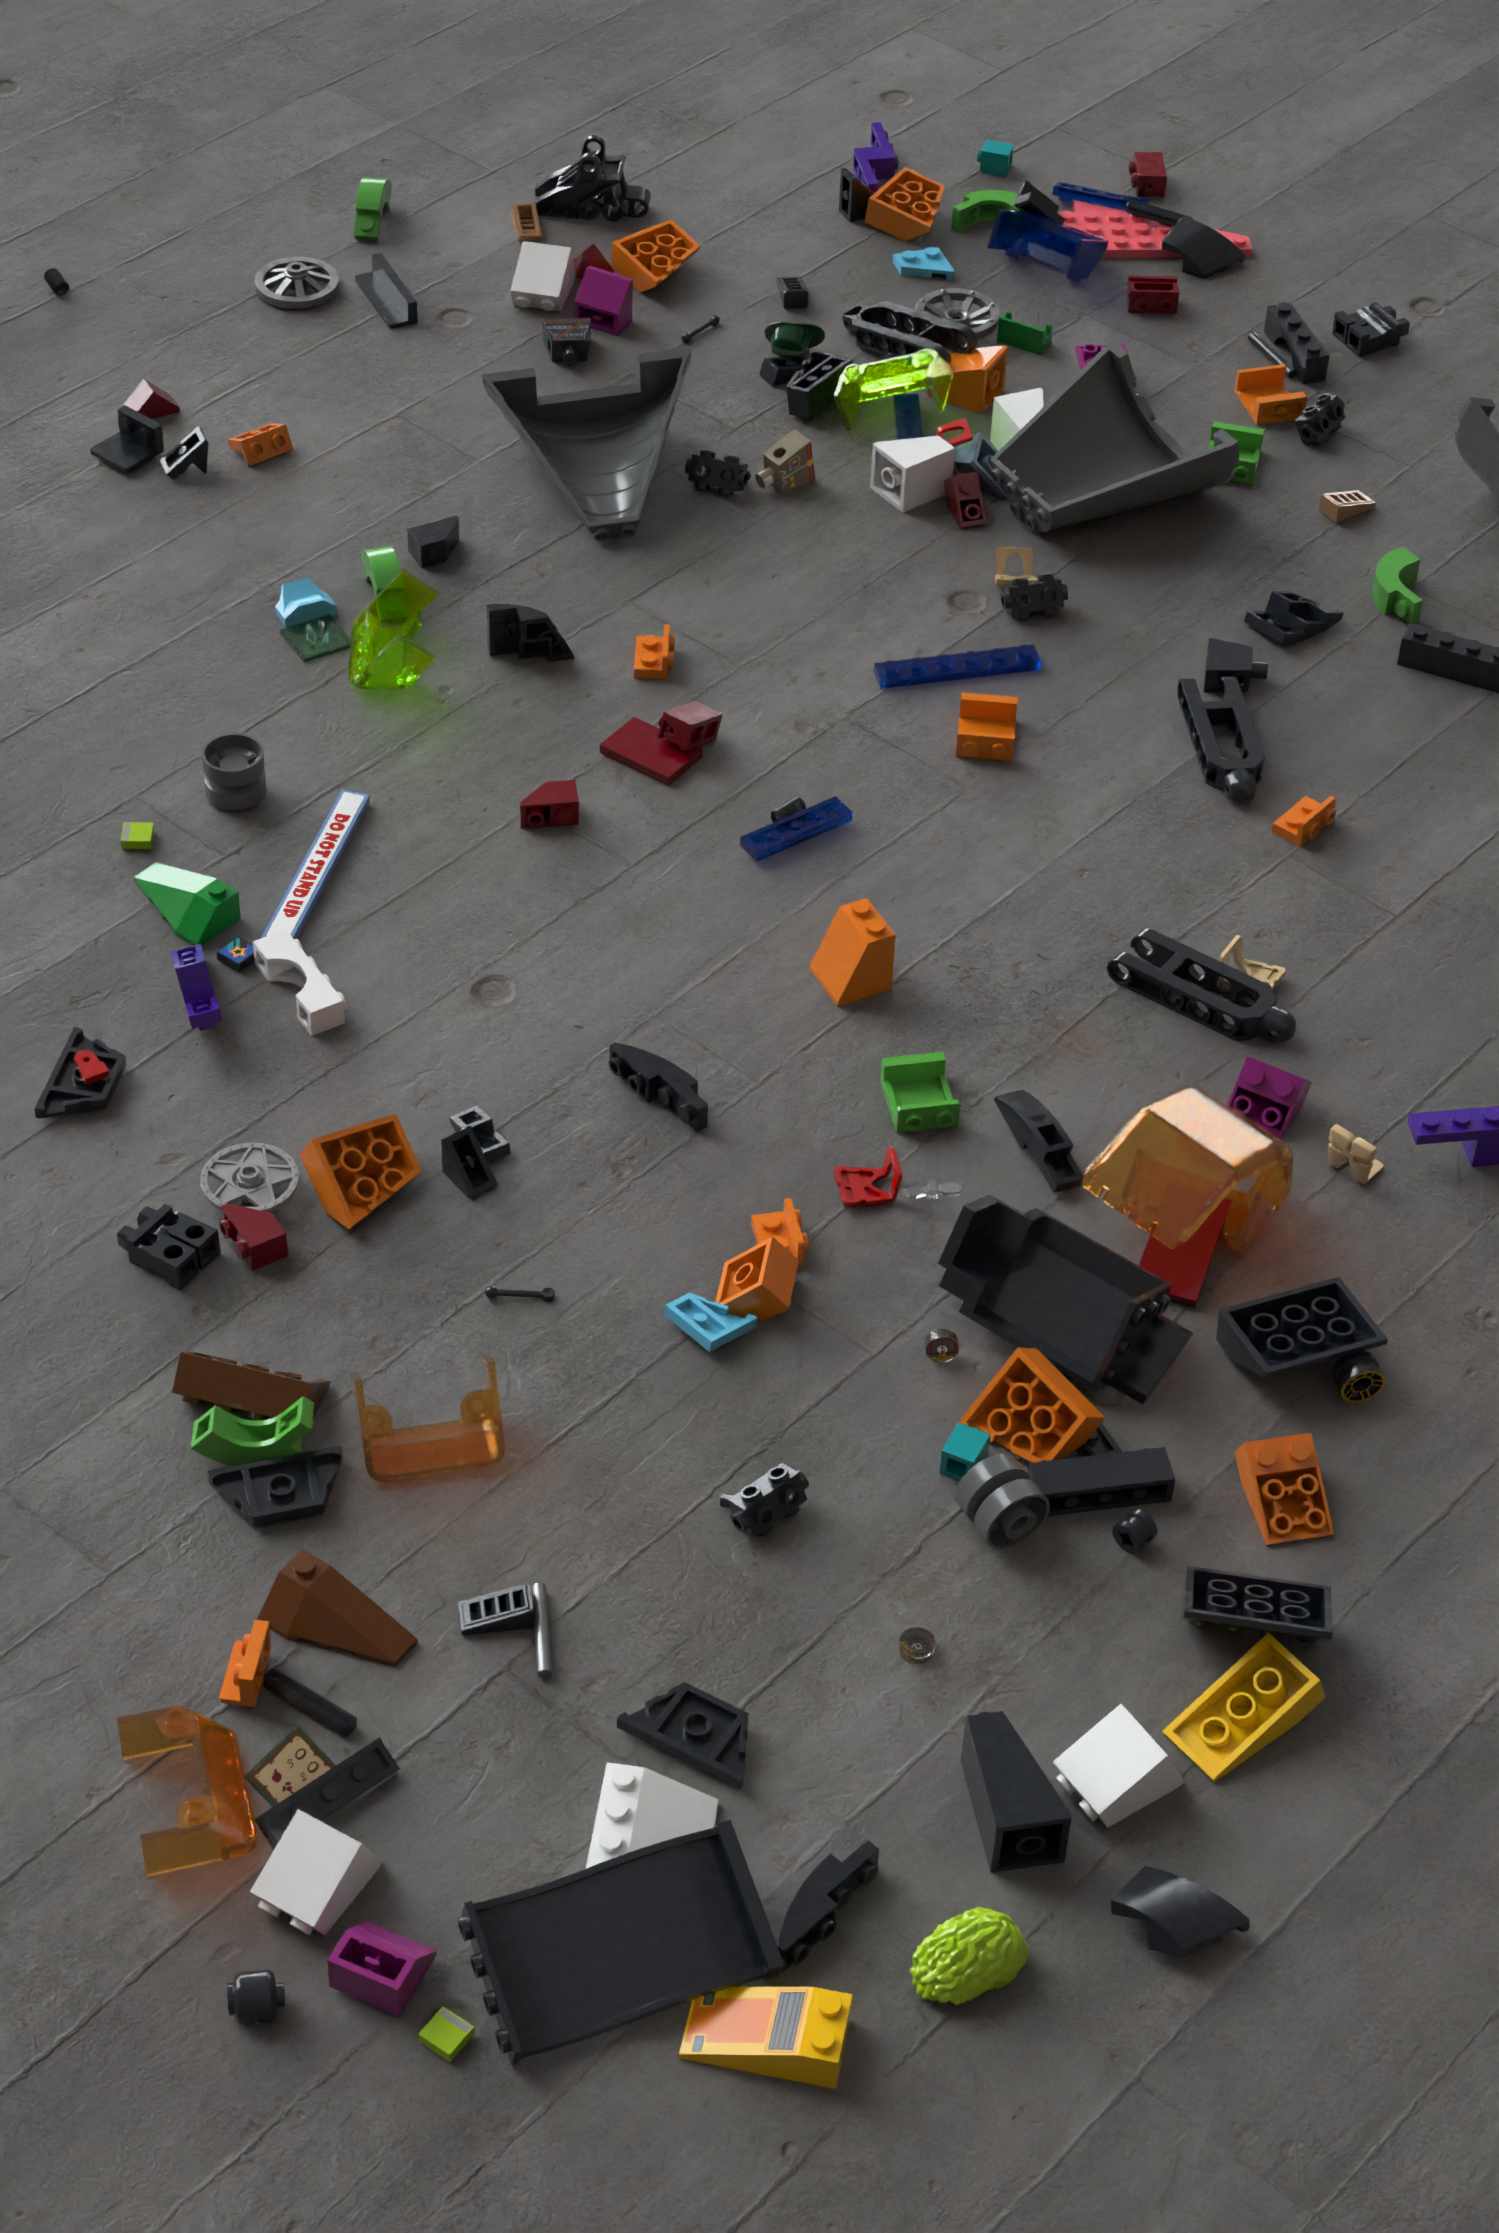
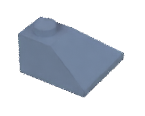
M978 432L973 436L972 441L956 447L955 467L961 473L977 472L979 485L1003 499L1006 497L1000 485L994 482L991 476L993 468L990 459L998 450L981 432Z

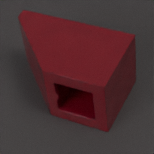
M978 473L957 474L946 479L944 487L948 508L959 528L985 525L986 518Z
M575 780L545 782L520 802L521 828L579 825V799Z
M231 1204L221 1206L222 1220L219 1221L220 1230L225 1239L230 1238L233 1242L238 1258L240 1260L245 1259L252 1270L288 1257L286 1232L271 1212Z

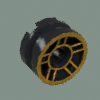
M1367 1351L1357 1352L1340 1358L1334 1364L1331 1371L1332 1378L1338 1386L1341 1397L1350 1403H1361L1370 1400L1382 1391L1386 1383L1385 1376L1379 1368L1376 1357L1374 1358L1372 1353Z

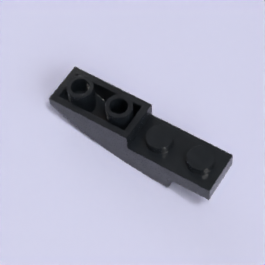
M615 1042L610 1045V1060L608 1062L610 1070L615 1076L623 1079L634 1093L639 1094L647 1102L658 1097L662 1104L669 1106L684 1123H688L696 1132L707 1127L708 1104L698 1096V1081L672 1062L648 1051Z
M1024 1090L995 1096L994 1101L1021 1150L1029 1148L1053 1193L1081 1186L1085 1178L1071 1155L1074 1145L1052 1113L1038 1099Z
M867 1840L843 1862L830 1853L803 1882L789 1906L780 1932L778 1949L784 1962L781 1973L792 1964L797 1965L801 1963L808 1955L811 1947L819 1940H827L834 1933L837 1927V1908L843 1907L850 1899L852 1892L860 1885H867L875 1878L879 1870V1848L872 1842Z

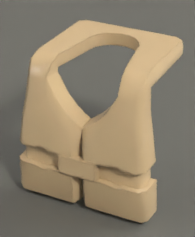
M997 548L995 585L997 587L1010 585L1013 579L1027 578L1028 582L1038 580L1032 575L1033 549ZM1017 553L1022 557L1023 576L1004 575L1006 561L1010 554Z
M1236 935L1220 955V962L1229 965V958L1233 951L1234 962L1239 968L1245 971L1246 974L1271 985L1273 990L1286 975V969L1283 967L1270 966L1267 963L1243 959L1242 936ZM1220 977L1223 984L1231 987L1227 979ZM1246 990L1248 995L1250 994L1252 998L1258 999L1254 992Z
M1338 1124L1331 1128L1329 1135L1330 1143L1328 1144L1329 1165L1334 1168H1340L1349 1162L1355 1172L1357 1181L1365 1185L1383 1168V1164L1375 1159L1377 1147L1360 1137L1355 1138L1352 1132Z

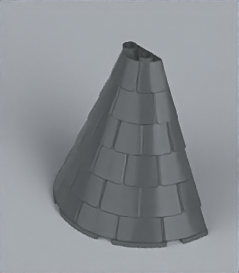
M690 347L638 354L639 383L537 396L534 368L482 374L484 388L488 396L517 431L521 440L535 455L539 464L571 503L573 510L597 541H604L609 537L618 536L627 538L636 534V528L640 523L649 495L648 490L666 440V433L691 361Z

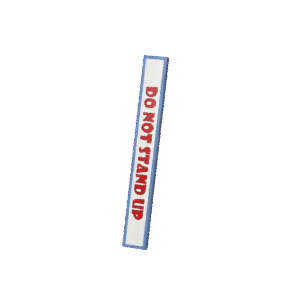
M341 790L261 938L285 929L293 939L298 938L370 804V795Z

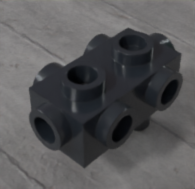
M1330 393L1318 396L1316 402L1302 411L1303 413L1295 420L1303 444H1322L1329 439L1328 433L1342 428L1341 422L1346 418L1344 414L1345 404L1338 398V395L1331 396Z
M700 450V454H692V459L689 458L687 460L685 473L689 474V481L695 482L694 487L709 490L711 485L719 487V493L734 495V491L744 489L751 477L750 472L747 470L748 464L740 463L739 457L724 455V459L715 457V452ZM704 466L705 473L702 475V467Z
M1054 574L1040 575L1038 580L1028 582L1027 578L1011 580L1012 584L1003 585L1004 593H1001L1002 608L1006 609V613L1015 615V619L1030 618L1031 612L1041 611L1042 615L1058 613L1057 608L1064 607V600H1068L1067 585L1062 584L1061 579L1054 578ZM1022 595H1026V599H1028L1025 604L1020 603Z
M780 1463L750 1485L742 1488L737 1494H722L720 1506L731 1509V1521L739 1532H746L752 1537L764 1536L772 1531L773 1523L782 1517H792L799 1512V1505L807 1501L804 1490L809 1487V1482L800 1470H794L786 1464Z

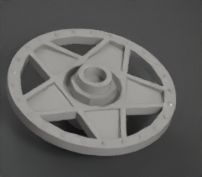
M241 1143L227 1147L213 1155L201 1171L200 1184L205 1199L220 1211H222V1205H232L242 1201L256 1206L246 1208L272 1212L285 1205L296 1193L299 1185V1171L293 1158L278 1147L264 1143ZM245 1152L239 1162L224 1160L232 1155ZM266 1153L281 1159L286 1165L267 1164ZM209 1175L223 1183L214 1194H212L208 1186ZM290 1182L288 1189L275 1200L272 1188Z

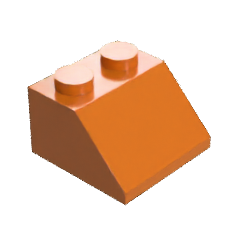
M774 1237L761 1242L724 1263L716 1302L729 1306L728 1313L742 1318H746L749 1313L755 1315L758 1318L757 1320L765 1321L776 1314L784 1313L791 1304L799 1259Z

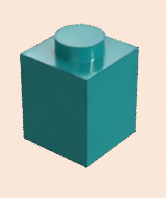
M986 140L984 147L979 148L977 162H980V172L1007 176L1012 167L1014 144Z
M958 1422L941 1451L939 1473L960 1481L973 1466L988 1458L990 1434Z

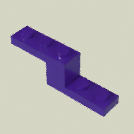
M881 122L871 123V147L854 148L853 171L855 176L874 193L881 188L880 181L876 180L891 179L894 177L895 169H898V156L894 155L893 144L889 143L888 132L884 131Z
M201 944L171 951L192 1029L198 1027L202 1031L216 1027L217 1022L223 1019Z
M1499 1106L1409 1113L1407 1123L1416 1145L1463 1141V1147L1471 1167L1499 1165Z

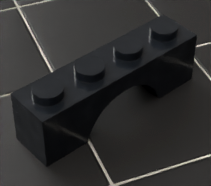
M1281 302L1276 305L1267 306L1264 332L1273 344H1288L1292 357V367L1297 371L1296 376L1302 384L1325 381L1330 355L1293 305Z

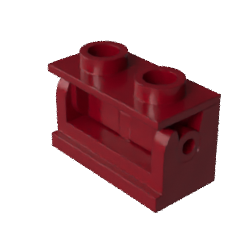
M1134 152L1133 161L1129 162V176H1131V187L1135 188L1136 196L1139 197V192L1142 190V193L1145 195L1165 197L1167 173L1162 152Z
M1128 275L1126 292L1128 312L1177 314L1180 293L1177 282L1178 278L1174 276Z
M696 701L664 711L659 720L660 728L657 738L665 737L667 740L681 746L680 749L684 751L715 741L723 714Z

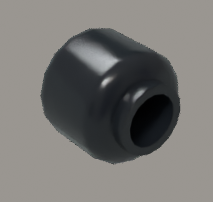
M271 1970L238 1972L234 1977V1982L227 1983L229 2016L235 2015L237 2022L242 2025L273 2022L277 2017L278 2007H285L284 1982L276 1983L275 1975Z

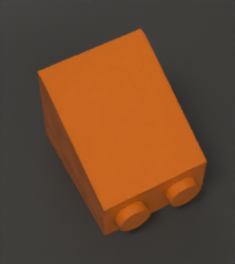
M1007 346L974 348L965 354L952 351L950 353L952 360L950 365L939 372L932 370L929 372L926 379V385H928L927 396L982 414L994 402V397H998L1004 391L1008 356Z
M867 898L842 905L837 910L814 955L809 970L837 1007L892 990L896 934Z

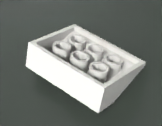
M607 1762L586 1868L662 1841L715 1827L719 1799L645 1767Z

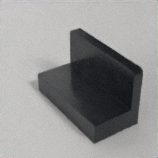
M1028 181L1022 182L1013 205L1045 231L1062 227L1065 219L1057 213L1059 206Z

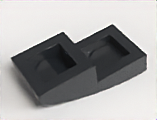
M478 1106L449 1117L455 1132L471 1125L488 1163L511 1154L509 1142L494 1130L492 1118Z

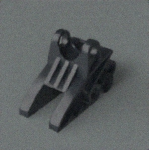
M590 135L585 139L582 154L578 161L548 175L536 184L535 196L540 197L533 202L536 204L538 216H546L548 214L550 217H563L565 215V218L578 219L581 217V219L591 220L596 218L599 212H602L605 219L615 222L620 220L622 216L637 218L645 216L648 212L651 193L645 187L628 185L623 173L626 156H606V144L603 138L597 135ZM597 142L601 149L592 151L589 149L588 143ZM602 197H603V204H601L600 201H599V199H601ZM586 204H591L592 211H588Z

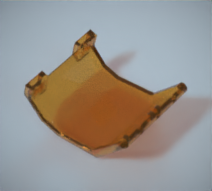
M1185 1086L1138 1108L1083 1171L1086 1175L1081 1182V1186L1098 1198L1106 1188L1107 1192L1103 1197L1105 1203L1122 1215L1128 1214L1129 1220L1148 1233L1154 1223H1156L1157 1227L1153 1232V1236L1173 1249L1180 1240L1186 1242L1238 1182L1258 1172L1260 1173L1248 1193L1270 1208L1279 1210L1292 1187L1293 1151L1280 1139L1210 1092Z

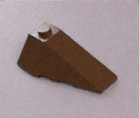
M301 1549L279 1571L258 1616V1620L269 1621L270 1630L285 1639L298 1642L301 1638L317 1642L319 1648L331 1650V1647L352 1651L354 1657L396 1667L418 1644V1639L336 1569L304 1549Z

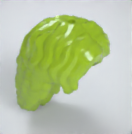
M977 1907L952 1917L943 1924H939L933 1934L924 1938L923 1942L917 1946V1950L912 1958L913 1967L909 1970L913 1976L912 1984L916 1987L917 1994L924 2000L934 2002L938 2000L940 2003L951 2001L955 2005H960V2003L973 2000L987 1990L1007 1986L1016 1978L1021 1968L1027 1964L1029 1950L1019 1928L1010 1916L991 1909Z

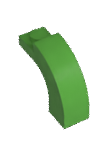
M362 178L355 204V239L379 241L383 208L390 209L392 184L389 179Z
M981 190L965 194L963 196V203L953 207L951 228L959 232L979 222L994 221L1006 224L1019 232L1036 223L1013 205L1018 193L1004 190Z
M391 546L363 550L361 559L365 580L372 581L380 622L407 618L408 611L403 591L404 582L394 549Z
M1404 546L1388 552L1379 560L1374 577L1372 598L1376 607L1384 615L1394 612L1406 623L1416 624L1419 623L1423 600L1405 586L1417 581L1420 559Z
M303 1396L278 1416L259 1421L236 1417L215 1405L194 1422L190 1449L214 1461L234 1466L298 1454L301 1452L302 1437L308 1435L314 1424V1402Z

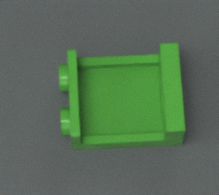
M1213 421L1208 449L1214 447V433L1221 429L1238 441L1239 463L1233 466L1236 474L1230 481L1253 485L1265 429Z
M943 1052L882 1058L880 1083L896 1133L958 1126L960 1103L958 1099L953 1100L945 1076L946 1059Z

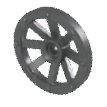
M287 257L272 261L260 268L255 276V290L263 301L276 307L286 309L311 308L328 302L337 294L339 290V275L334 267L322 260L309 257ZM315 280L322 281V282L329 283V284H328V286H327L326 288H324V287H322L319 283H317ZM282 282L275 293L268 289ZM309 286L316 293L305 296L304 288ZM288 289L296 290L297 297L284 295Z
M960 288L940 289L930 292L920 298L915 307V310L928 311L932 315L969 326L975 332L977 339L984 338L996 330L1000 314L998 306L989 297L976 291ZM951 300L964 301L961 308H954ZM943 302L946 312H942L933 305ZM972 304L981 307V309L969 315ZM989 314L990 318L988 320L976 321Z

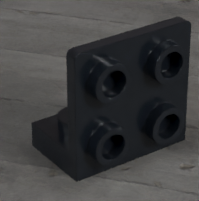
M124 405L117 409L119 432L90 448V453L122 472L128 473L164 452L162 425Z

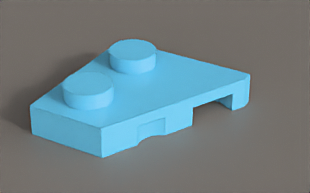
M928 247L917 251L908 250L893 254V264L901 275L932 278V273L946 274V280H954L955 271L939 247Z
M688 1293L666 1304L664 1310L665 1317L709 1352L755 1329L758 1319L755 1315L749 1313L745 1319L728 1313L729 1306L718 1302H710L704 1297Z

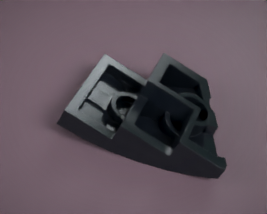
M1186 216L1179 220L1162 241L1163 250L1183 256V273L1202 279L1208 278L1216 272L1226 270L1228 265L1238 261L1242 263L1245 261V254L1229 239L1211 227Z
M1272 591L1266 610L1247 611L1244 622L1277 642L1288 644L1309 639L1326 631L1342 620L1344 613L1339 610L1325 611L1319 607V602L1307 599L1291 591Z
M487 605V646L490 656L517 653L519 659L547 656L549 662L574 659L572 650L548 614L520 605Z
M1144 1866L1111 1899L1112 1914L1147 1921L1148 1948L1159 1952L1184 1957L1199 1951L1202 1947L1221 1942L1222 1934L1230 1930L1237 1929L1241 1932H1246L1250 1929V1919L1222 1897L1184 1877Z

